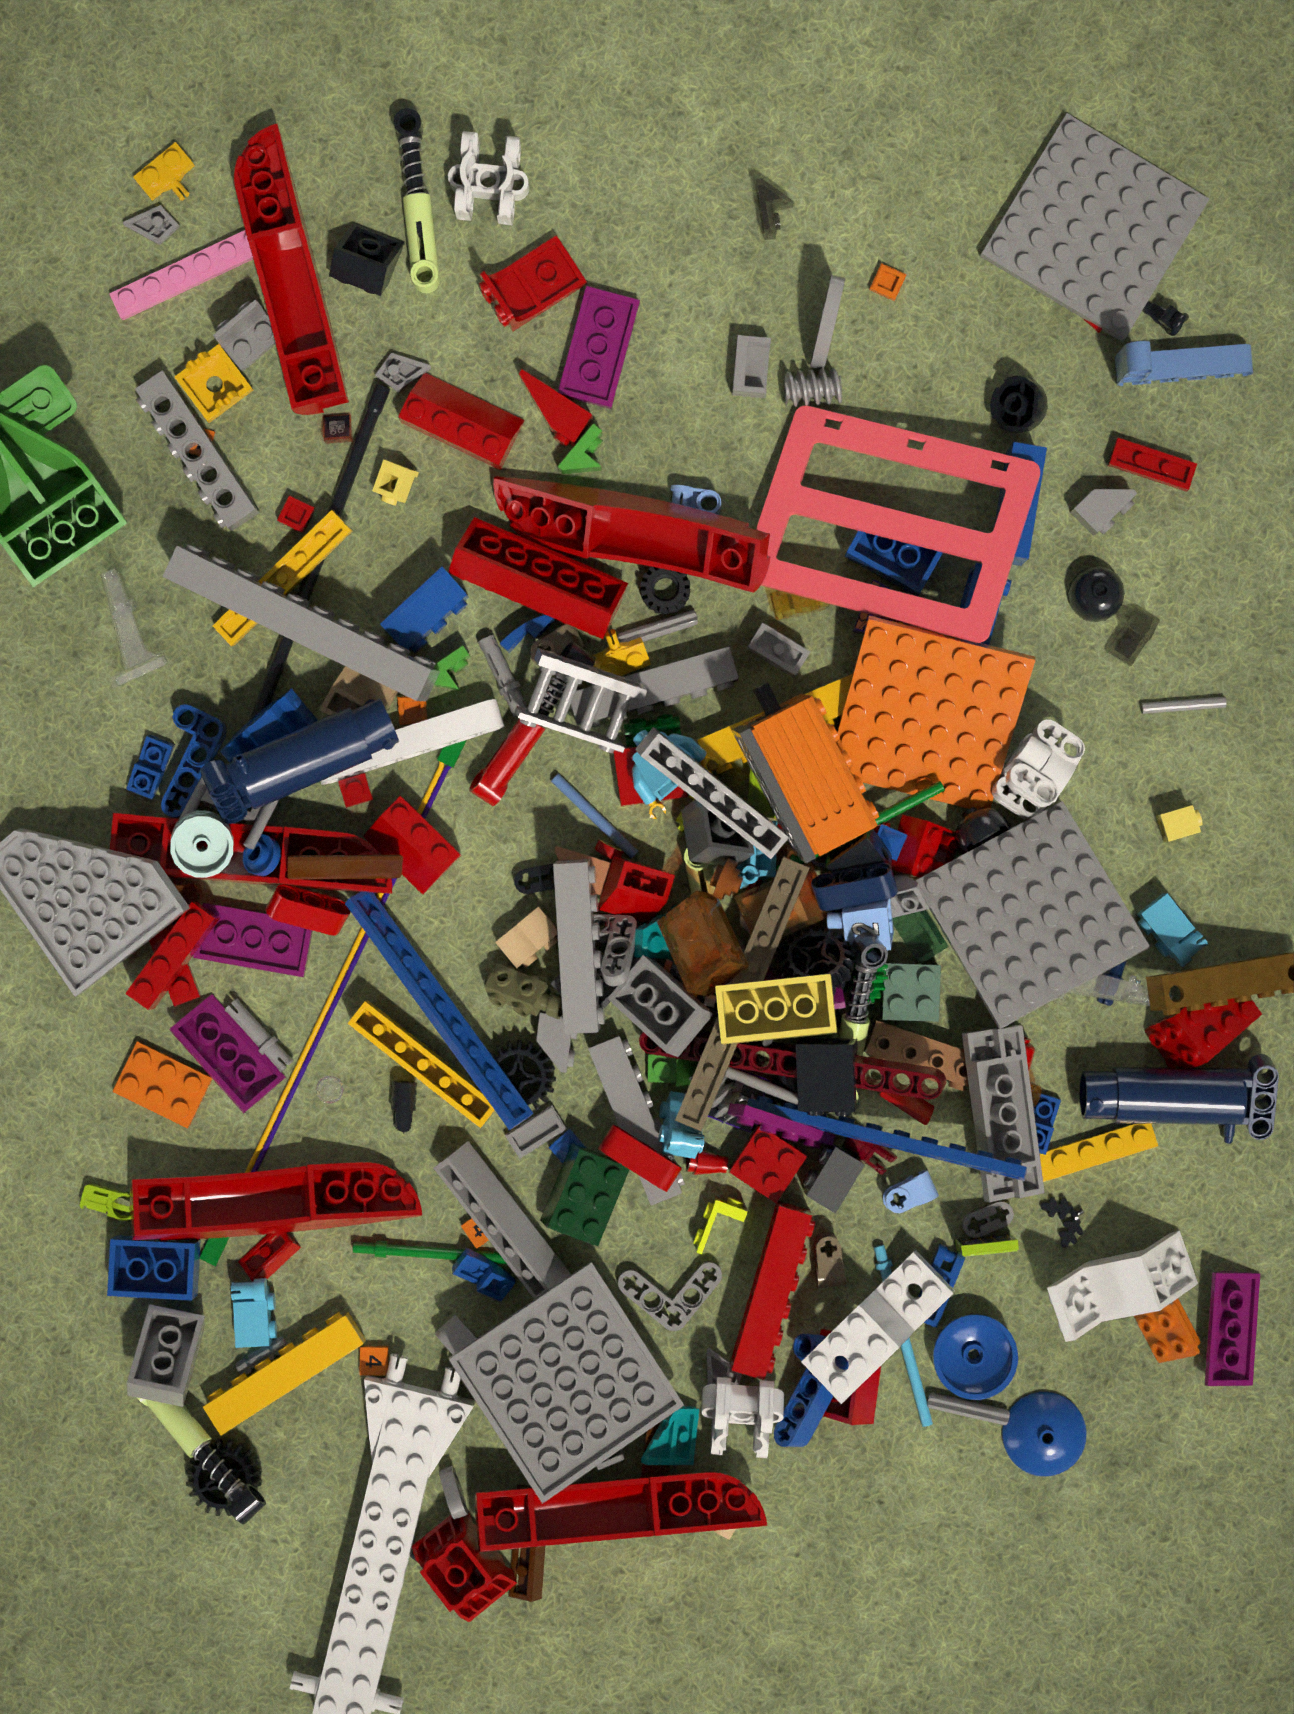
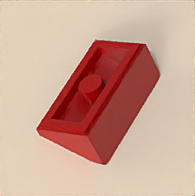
M878 1091L879 1096L923 1125H928L934 1111L933 1105L922 1098Z
M286 1232L267 1234L238 1263L252 1281L260 1278L268 1279L301 1247Z

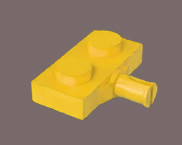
M175 142L134 175L133 178L152 201L163 192L171 189L178 196L179 200L183 201L185 198L179 190L182 191L186 198L190 193L180 182L184 175L195 165Z
M614 629L610 630L613 639H611L608 631L605 635L609 647L593 655L596 657L593 667L619 676L651 665L641 637L629 642H619Z

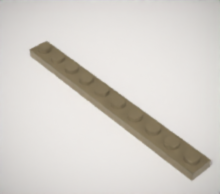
M783 857L731 984L764 981L810 869L809 867ZM718 1017L675 1121L702 1131L738 1044H721Z

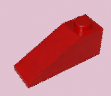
M521 369L519 373L520 380L549 429L555 434L553 439L565 447L568 444L575 446L593 420L592 414Z

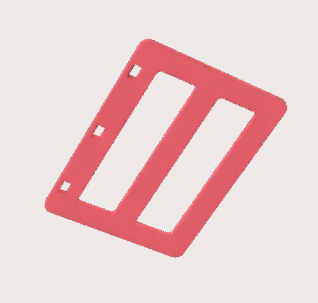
M801 406L794 414L756 530L770 533L767 556L771 558L768 571L761 586L976 643L984 642L988 639L1040 478V468L1033 461L811 406ZM826 419L842 422L840 429L825 427ZM909 439L925 443L923 450L907 447ZM816 443H823L1002 488L1006 493L994 530L991 533H984L804 487L801 485L813 446ZM995 460L1009 464L1007 471L991 468L992 461ZM799 515L982 563L969 607L963 609L778 560L777 554L790 516Z

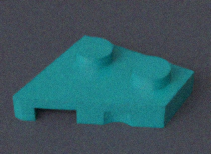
M673 905L666 914H659L652 918L650 923L643 924L635 929L634 958H641L643 955L649 958L660 959L683 958L669 924L676 919L684 905Z
M682 1406L662 1420L641 1458V1463L645 1465H693L700 1409Z

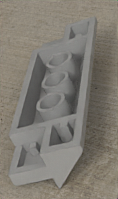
M1005 1026L1000 1030L998 1027L982 1028L981 1030L962 1033L977 1150L993 1153L994 1159L1005 1161L1006 1157L1023 1161L1022 1166L1027 1167L1025 1181L980 1170L984 1201L993 1202L1013 1197L1023 1198L1045 1193L1023 1026Z

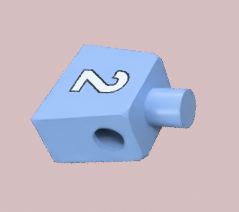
M891 899L843 908L842 912H828V929H844L845 942L849 941L850 945H852L853 940L859 934L865 932L873 933L887 950H891L894 935Z

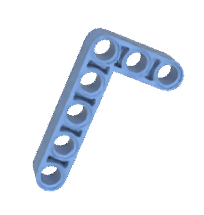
M1136 341L1125 344L1115 356L1118 386H1123V383L1132 382V385L1151 384V381L1155 380L1165 383L1177 382L1180 378H1187V381L1203 380L1206 379V376L1228 378L1234 377V374H1243V376L1253 374L1251 345L1249 344L1151 351L1149 341Z

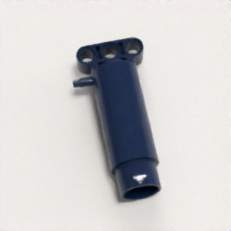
M380 698L377 700L369 699L363 706L351 710L350 707L345 708L242 754H237L232 758V762L227 765L221 760L211 761L201 768L200 773L223 821L227 824H232L246 817L247 808H261L373 759L371 754L382 749H392L396 743H399V739Z
M1265 1054L1253 1056L1248 1062L1247 1069L1114 1067L1112 1071H1083L1080 1077L1079 1089L1080 1112L1083 1119H1112L1114 1124L1224 1125V1142L1227 1144L1233 1142L1235 1125H1246L1251 1137L1263 1140L1268 1138L1274 1130L1279 1073L1271 1058ZM1268 1069L1264 1074H1258L1260 1070ZM1261 1094H1266L1264 1098L1259 1100L1256 1099L1257 1096ZM1257 1120H1263L1262 1123L1253 1125Z

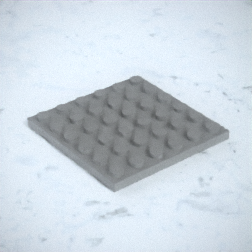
M1066 113L980 257L1123 342L1209 201V198Z
M1063 801L915 880L931 905V913L999 1030L1150 947Z
M589 1262L448 1358L542 1504L684 1406L592 1262Z

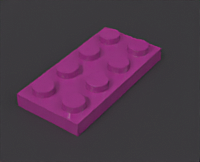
M586 286L558 393L570 399L612 409L640 300Z
M203 903L204 907L220 917V919L195 952L193 958L305 977L313 934L312 930L278 922L265 913Z

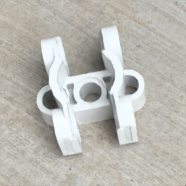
M463 131L461 140L462 162L453 166L448 173L450 187L456 193L455 214L457 220L471 221L474 198L499 200L498 224L513 225L515 201L524 199L529 193L528 178L525 173L519 171L521 157L520 137L505 136V154L502 156L504 166L478 164L480 149L478 133ZM458 175H460L461 185L456 184L454 182V179ZM487 177H491L496 180L494 186L487 188L482 185V181ZM515 180L524 183L520 190H512Z
M1053 720L1040 722L1034 728L1033 733L1026 735L1020 741L1019 746L1006 759V765L1004 764L1001 772L1003 777L992 788L994 799L1025 820L1043 812L1045 807L1057 800L1072 777L1085 751L1083 741ZM1045 729L1050 730V737L1048 739L1044 737ZM1059 737L1063 738V740H1061L1056 746L1055 743L1058 741L1057 739ZM1065 743H1071L1076 747V756H1069L1065 753ZM1005 785L1009 787L1008 795L1002 793ZM1019 794L1021 797L1015 803L1013 800H1015L1017 798L1016 796ZM1025 799L1036 806L1035 812L1030 813L1024 809L1023 801Z
M717 1377L716 1384L704 1386L702 1389L701 1413L707 1418H712L711 1454L722 1455L723 1450H726L729 1423L754 1425L753 1451L756 1454V1458H767L769 1433H772L773 1423L782 1421L784 1416V1393L779 1389H774V1381L760 1380L758 1387L731 1385L732 1378Z

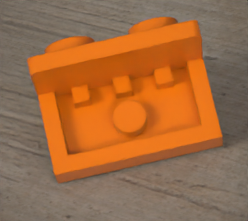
M1178 1298L1160 1311L1134 1316L1157 1362L1162 1363L1192 1357L1200 1352L1197 1346L1201 1341Z

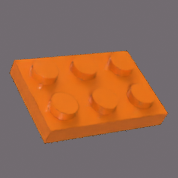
M137 1041L112 1092L188 1129L213 1079L211 1076Z

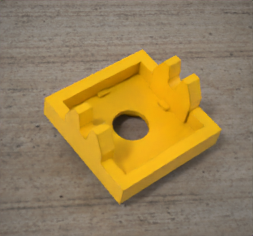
M220 344L207 353L200 352L196 360L188 361L185 366L186 368L175 376V379L208 423L212 422L253 391ZM219 377L223 382L222 389L218 392L209 391L207 388L209 378Z

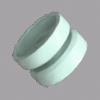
M194 811L184 815L176 823L171 834L170 853L174 863L184 873L193 877L208 878L220 873L229 864L233 855V834L229 824L225 823L220 815L210 811ZM199 841H205L208 846H202V848L200 849L197 847V843Z

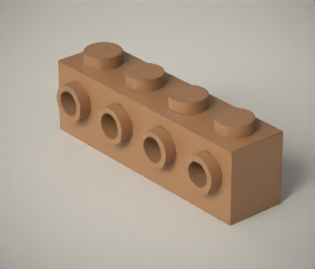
M874 1020L864 1049L865 1053L870 1054L869 1057L937 1068L945 1074L946 1080H949L948 1086L964 1091L966 1086L969 1087L963 1049ZM927 1078L928 1080L937 1082L936 1080H934V1079H932V1078Z

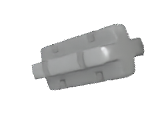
M278 1337L272 1341V1345L263 1346L248 1355V1359L243 1358L236 1362L235 1365L238 1373L241 1375L245 1372L246 1375H249L253 1372L254 1366L267 1357L271 1361L276 1358L275 1355L278 1354L280 1356L278 1350L287 1345L286 1341L282 1337Z

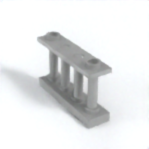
M538 648L534 659L540 666L541 674L528 708L516 706L514 710L518 718H520V722L530 727H536V724L598 744L599 749L609 753H614L615 750L623 753L625 747L616 738L630 702L634 701L635 698L644 700L647 693L644 685ZM560 672L566 674L568 681L555 715L552 718L540 714L538 711L552 675ZM586 681L593 684L594 690L580 726L564 722L578 684ZM610 689L619 692L618 696L620 699L606 735L590 729L603 695L608 693Z

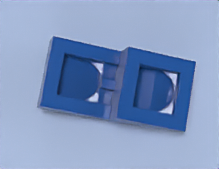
M547 615L534 618L515 629L499 644L510 653L527 634L537 640L555 619Z
M468 1248L463 1251L452 1266L453 1275L475 1283L477 1285V1292L500 1302L516 1283L515 1278L503 1268Z

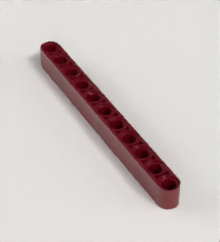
M700 1030L679 1057L666 1053L657 1044H654L644 1032L640 1035L639 1045L644 1052L649 1054L699 1062L705 1049L703 1043L708 1041L711 1032ZM761 1041L738 1043L737 1047L741 1050L742 1057L738 1058L733 1055L728 1066L797 1078V1066H790L785 1058L786 1055L796 1058V1045L772 1042L770 1046L765 1047ZM758 1051L766 1052L769 1055L770 1061H762L758 1056ZM855 1055L856 1088L922 1099H935L941 1094L946 1085L945 1074L937 1068ZM869 1070H878L882 1079L875 1080L871 1078ZM903 1073L907 1075L910 1083L906 1085L901 1084L897 1079V1074ZM932 1078L936 1080L938 1088L931 1089L927 1087L925 1079Z

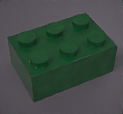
M571 1143L540 1221L549 1229L599 1246L630 1169L609 1156Z

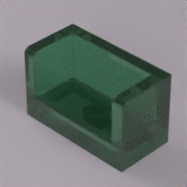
M926 910L892 918L895 929L917 964H922L949 947Z

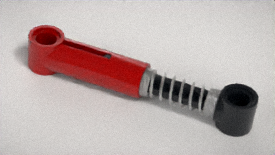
M570 642L560 654V656L592 667L596 660L595 656L574 642ZM556 672L555 678H551L552 682L548 685L538 713L546 716L554 713L553 708L558 707V701L561 699L568 681L566 674ZM519 718L487 766L481 769L470 784L469 792L489 805L495 806L502 799L509 781L546 728L536 724V727L527 726L521 723Z

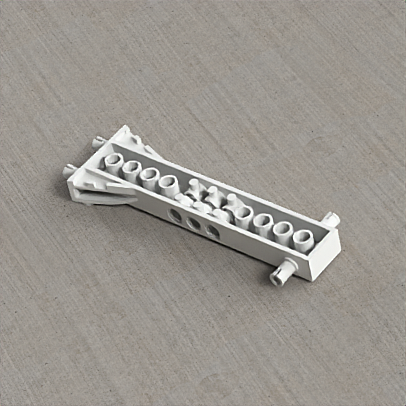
M399 1354L390 1355L386 1378L366 1376L364 1379L373 1465L322 1675L316 1677L294 1671L290 1685L291 1690L314 1694L316 1700L312 1714H372V1712H375V1709L393 1714H400L404 1697L381 1693L378 1685L412 1549L411 1546L428 1478L476 1402L475 1400L457 1395L461 1378L455 1371L453 1380L451 1379L453 1367H445L440 1391L402 1382L408 1357L401 1355L399 1364L396 1366Z

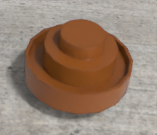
M728 858L724 866L718 864L710 882V885L715 887L713 897L723 900L725 895L731 896L732 892L738 893L744 878L739 876L741 870L736 869L737 861Z

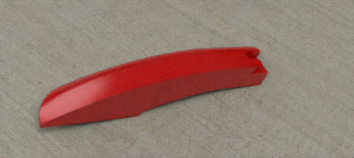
M278 123L262 129L249 139L247 147L241 156L237 158L234 170V184L247 240L269 315L291 409L296 414L314 415L324 413L325 408L348 403L349 398L308 231Z
M494 477V494L500 512L504 511L511 522L510 527L514 531L536 544L586 559L589 557L676 571L752 593L759 589L768 571L771 558L767 556L770 533L748 528L749 523L684 505L622 492L549 481Z
M113 813L110 850L158 861L169 877L273 886L285 884L299 888L392 894L391 878L288 879L287 858L289 856L380 855L369 842L349 833L265 826L262 834L277 840L281 849L280 860L273 872L267 876H257L249 873L243 864L244 842L253 825L229 824L233 834V855L230 862L220 873L208 878H202L184 873L174 863L170 853L171 834L179 819ZM199 841L197 843V847L200 849L202 848V846H208L205 841Z
M371 1162L310 1164L277 1170L211 1176L132 1179L130 1186L132 1240L160 1239V1241L276 1234L377 1223L423 1215L420 1200L411 1184L407 1183L392 1168Z
M715 1472L573 1484L567 1486L543 1504L532 1488L475 1494V1519L477 1523L479 1552L767 1526L764 1509L754 1492L740 1482V1480Z

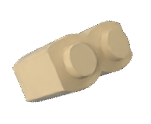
M539 906L495 943L516 968L523 965L526 969L538 959L535 955L536 952L543 947L547 951L558 942L557 927Z

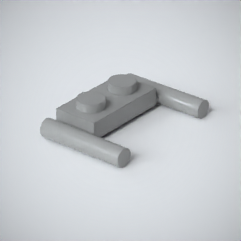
M202 777L179 820L184 815L196 811L201 802H204L205 806L217 810ZM278 800L258 809L247 808V815L244 820L253 822L254 825L244 842L245 847L249 849L255 848Z

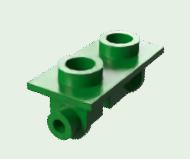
M664 714L658 716L656 720L646 721L644 718L630 720L628 724H624L625 735H627L625 736L627 747H637L633 742L634 737L643 730L649 733L653 727L659 732H664L667 736L673 733L681 735L679 716L673 717L671 714Z

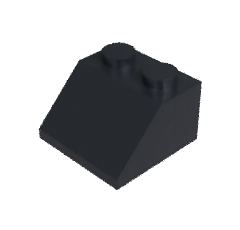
M353 222L334 248L329 277L337 279L343 284H350L363 289L367 293L381 296L390 282L405 242Z

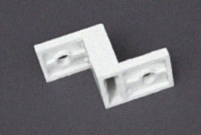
M1176 1231L1167 1234L1145 1250L1088 1261L1047 1287L1049 1300L1054 1307L1058 1319L1059 1329L1063 1333L1065 1342L1078 1339L1102 1321L1160 1311L1196 1286L1198 1282L1181 1233Z
M915 1250L802 1363L842 1404L901 1347L918 1327L954 1294L955 1290ZM909 1284H918L922 1289V1296L918 1298L911 1296L908 1291ZM836 1356H844L848 1360V1369L842 1370L836 1366Z

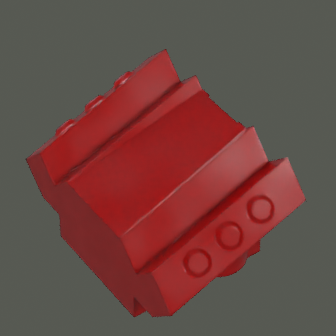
M469 1512L468 1515L455 1520L452 1515H449L411 1546L416 1561L422 1567L420 1574L450 1612L454 1609L457 1615L467 1622H471L517 1584L514 1571L505 1566L503 1557L497 1550L479 1552L477 1525L473 1524Z

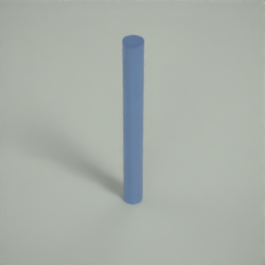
M557 774L551 782L632 859L638 850L560 774Z

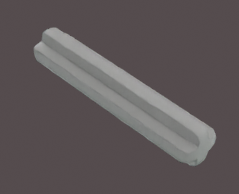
M690 610L621 632L617 637L619 642H629L639 637L644 642L698 624L696 612Z
M929 1393L927 1399V1406L931 1409L996 1424L1007 1425L1010 1417V1412L1007 1409L938 1393Z

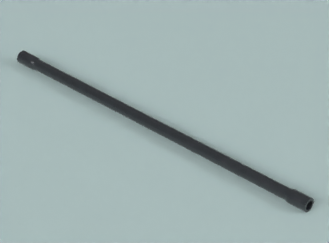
M374 384L366 405L365 415L327 514L334 510L341 518L378 417L383 411L390 389L382 385ZM324 560L301 581L296 595L308 601L310 600ZM283 635L279 639L249 720L271 703L294 642Z

